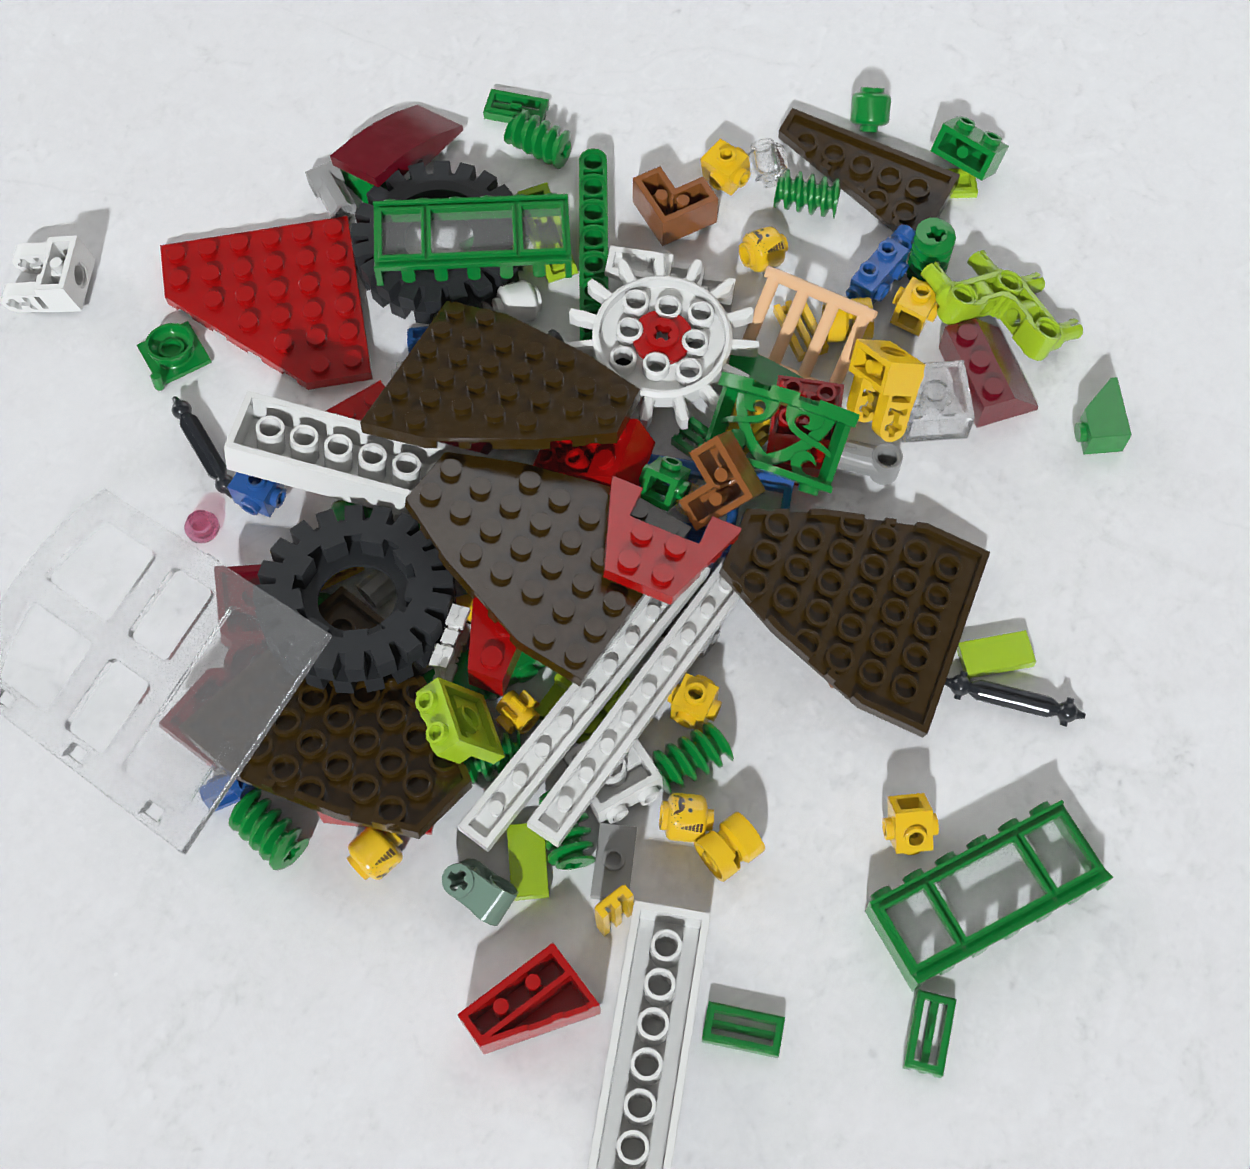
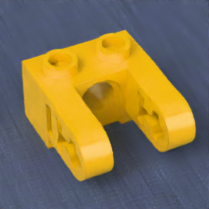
M856 339L848 371L854 374L847 400V410L859 414L858 421L860 422L872 421L873 432L884 441L894 442L898 440L906 431L910 413L920 384L923 381L926 364L891 341ZM867 401H868L867 406H862L861 409L859 410L860 406H861V405H865V404L867 403Z

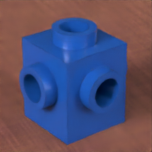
M236 472L227 487L234 503L238 504L244 511L252 515L260 513L269 518L276 508L282 506L287 491L284 484Z

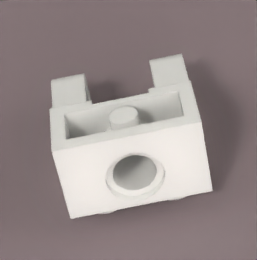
M78 235L48 237L47 242L17 245L12 259L13 265L23 272L41 274H38L36 282L6 284L1 297L2 305L11 311L20 313L82 311L95 257Z

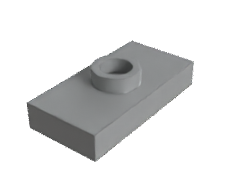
M600 823L591 899L603 900L622 884L630 889L637 827Z

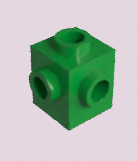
M669 456L658 457L650 465L646 464L640 474L639 483H641L640 487L643 488L640 498L668 512L680 499L689 494L692 485L688 481L691 469L682 466V462L676 458Z

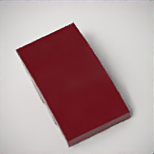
M415 105L394 112L374 122L349 139L331 154L330 158L333 166L379 188L397 170L404 176L409 171V165L423 162L426 167L463 131V126L424 107Z

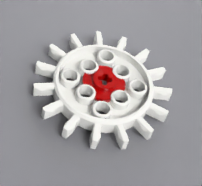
M663 253L656 254L653 266L655 276L636 279L632 268L626 260L619 261L618 272L620 280L624 284L622 287L612 293L594 279L588 282V294L602 304L598 313L593 314L571 308L569 312L570 324L593 331L591 340L566 343L593 356L594 359L640 389V401L638 404H642L639 412V421L646 430L652 421L654 407H673L675 419L681 430L688 429L689 411L686 406L687 403L702 398L708 407L715 412L720 395L713 388L719 382L721 373L727 372L750 377L747 373L728 364L730 355L757 357L759 341L732 339L733 328L753 322V308L748 307L726 313L720 303L732 294L734 281L728 278L711 292L707 291L697 284L701 277L702 261L695 259L689 267L685 279L666 276L667 264ZM639 302L644 306L635 309L628 306V304ZM663 308H672L676 312L673 314H665L660 310H662ZM702 313L707 315L708 318L698 320L693 315ZM625 330H633L637 333V335L633 337L624 336L622 332ZM696 341L701 343L703 346L701 348L694 349L689 347L687 344L689 342ZM620 358H626L631 363L621 366L615 363V361ZM652 364H659L664 369L654 372L648 367ZM684 370H692L697 375L695 377L688 378L683 376L681 372Z

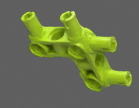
M984 250L975 252L967 261V264L978 275L977 277L958 282L952 281L938 262L927 265L921 272L922 278L926 280L936 294V303L939 305L937 315L942 322L952 325L988 315L996 317L1013 335L1012 339L1022 349L1023 353L1033 360H1044L1051 351L1059 349L1064 342L1079 339L1083 334V326L1081 324L1076 325L1079 322L1077 319L1073 318L1066 322L1058 323L1034 294L1041 292L1045 287L1044 278H1039L1040 273L1034 272L1020 277L1013 271L999 269Z

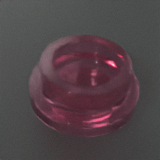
M205 510L192 512L187 517L184 525L187 537L195 543H207L213 540L220 529L217 517Z

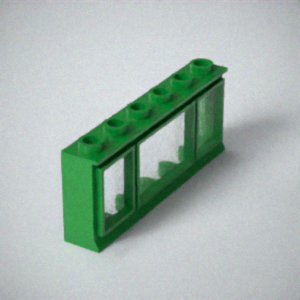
M516 194L513 196L497 197L485 195L471 198L450 197L445 199L418 198L416 200L387 199L384 201H373L374 272L377 286L384 285V271H401L402 280L406 283H412L416 280L415 270L434 269L437 281L448 280V269L467 268L468 278L478 280L481 278V267H500V276L504 279H509L513 277V266L533 265V276L544 277L546 275V265L565 264V278H572L568 194Z
M1063 800L1053 805L1045 801L1030 810V817L1019 822L1017 818H1013L1002 824L998 828L999 833L988 839L985 834L969 842L966 845L968 850L956 856L954 851L949 852L934 862L936 867L924 873L922 868L917 869L906 875L902 879L904 884L892 890L888 885L870 896L872 901L869 902L865 912L912 992L917 990L928 979L938 974L941 976L949 972L961 961L971 956L974 958L980 955L994 943L1013 937L1025 926L1035 921L1038 923L1044 920L1055 910L1066 904L1071 905L1077 902L1095 888L1097 891L1100 890L1113 878L1104 868L1064 807Z

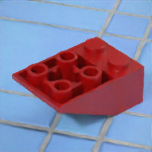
M778 375L777 386L801 393L800 396L815 401L822 400L842 407L845 384ZM780 405L778 411L771 418L767 454L785 449L801 440L791 431L787 424L786 406ZM807 415L799 416L796 420L797 427L807 435L811 432L803 427L809 424L810 418ZM836 424L833 426L830 432L819 442L822 445H824L827 449L829 447ZM813 447L808 452L814 456L817 466L811 461H807L802 465V470L805 474L818 478L825 454ZM791 460L781 464L773 465L793 472L791 469Z
M630 419L617 443H590L586 446L573 447L571 440L551 441V449H540L533 466L610 486L613 476L639 486L640 474L644 466L648 464L656 442L638 419Z

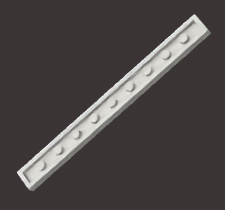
M724 559L527 821L528 828L556 847H559L740 600V596L719 574Z
M706 567L701 572L700 577L671 605L645 595L582 685L579 687L572 683L458 824L459 831L487 852L490 851L709 575V567Z

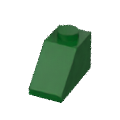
M1118 377L1109 379L1085 408L1079 422L1075 424V439L1077 442H1081L1083 455L1123 452L1132 435Z

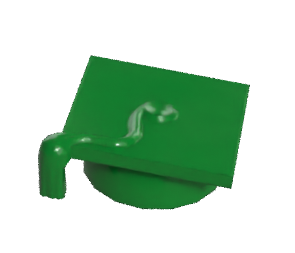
M188 321L182 324L168 323L160 325L150 332L146 341L137 344L140 353L152 372L150 377L157 391L164 390L166 384L212 363Z

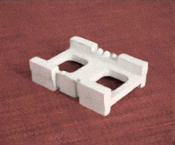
M452 604L445 622L448 628H445L440 640L441 645L436 644L429 665L433 666L435 670L433 680L440 677L452 682L458 669V665L455 663L459 662L457 657L461 656L462 646L466 647L470 638L471 624L466 623L470 613V608L457 604Z

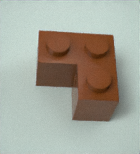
M661 166L633 178V203L662 246L717 222L719 199L704 177L675 188Z
M731 430L715 436L689 452L707 484L680 499L679 503L697 531L707 526L712 516L719 519L766 491Z

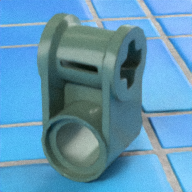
M468 858L459 863L452 864L444 870L442 875L444 890L471 910L478 919L492 926H498L519 893L513 884L496 875L476 859Z

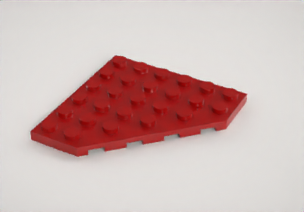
M348 216L160 245L165 299L173 308L183 310L191 315L193 320L211 331L215 330L224 335L227 341L247 353L250 351L260 357L263 363L281 374L286 373L296 379L298 384L307 390L373 379Z

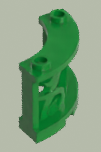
M722 372L718 385L723 386L704 443L719 434L727 432L729 423H738L739 429H732L731 431L742 450L747 446L750 453L756 459L748 458L753 469L798 483L797 490L813 496H817L819 491L831 494L833 490L831 484L851 427L856 428L860 415L822 400L815 401L800 396L801 393L774 384L772 386L764 385L749 377ZM762 401L765 403L766 409L762 414L749 416L748 411L757 412L754 408L757 402ZM780 405L786 406L787 424L791 431L801 440L785 449L767 454L758 443L751 424L767 421L774 416ZM736 406L737 416H732ZM801 415H807L810 418L809 424L803 426L811 431L808 435L802 432L796 425V420ZM836 424L829 447L827 449L824 445H822L819 442L830 432V430ZM813 447L825 454L818 478L807 475L802 470V465L807 461H811L817 466L814 456L808 452ZM791 460V469L793 472L773 465L781 464Z

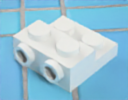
M638 739L589 805L599 823H603L606 820L610 824L616 823L627 816L629 812L627 808L638 802L643 806L648 805L660 796L659 790L663 788L662 775ZM588 740L567 752L563 758L567 768Z

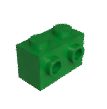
M957 116L943 123L930 150L931 152L981 181L996 173L1009 148L1007 144L1001 142L1002 138L999 135L990 131L984 132L975 127L976 124L973 120L963 116Z

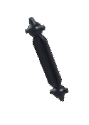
M174 396L171 408L173 416L180 419V428L208 476L215 480L217 491L232 498L227 487L233 477L227 474L226 464L198 417L192 414L191 405L187 401Z
M961 671L960 675H956L953 678H947L945 685L955 694L954 699L961 700L962 696L970 694L978 701L1046 718L1057 715L1061 720L1060 725L1067 727L1069 722L1075 719H1085L1086 716L1074 704V698L1067 697L1066 701L1058 703L1050 696L985 680L971 682L967 677L968 672Z

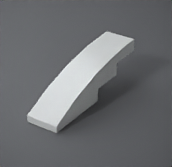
M610 245L605 276L622 282L618 271L619 261L624 259L632 268L636 279L655 276L653 271L656 254L660 252ZM663 253L667 264L666 276L685 279L691 265L673 262L674 254ZM701 266V277L697 284L711 292L728 277L705 274V267ZM730 278L734 281L732 294L720 303L727 312H731L736 283L735 278Z

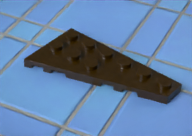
M794 108L791 109L779 129L778 138L824 176H827L832 182L838 178L840 180V187L845 193L893 232L900 225H908L916 231L921 221L927 218H939L959 182L960 174Z

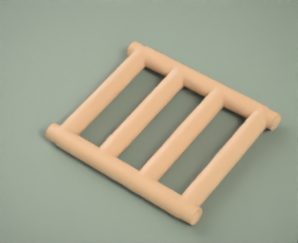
M767 266L764 274L767 280L754 309L753 322L748 324L742 339L756 341L779 284L797 291L768 359L800 375L804 379L818 380L811 377V373L838 310L840 309L857 316L829 380L832 383L842 384L849 369L856 339H862L869 321H874L878 311L785 271ZM808 297H812L826 303V307L801 366L797 371L781 364Z

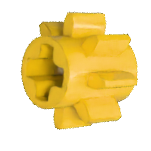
M515 690L509 691L496 705L495 709L500 716L495 721L510 735L515 730L519 731L520 734H525L540 718V714L535 710L540 703L526 690H523L520 695Z

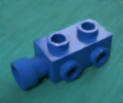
M900 225L892 233L891 238L887 237L886 240L880 242L878 249L867 261L860 265L859 270L851 278L850 287L846 290L847 298L869 297L873 305L876 301L881 302L886 297L892 282L895 279L900 281L908 270L909 264L906 261L916 232L908 225Z

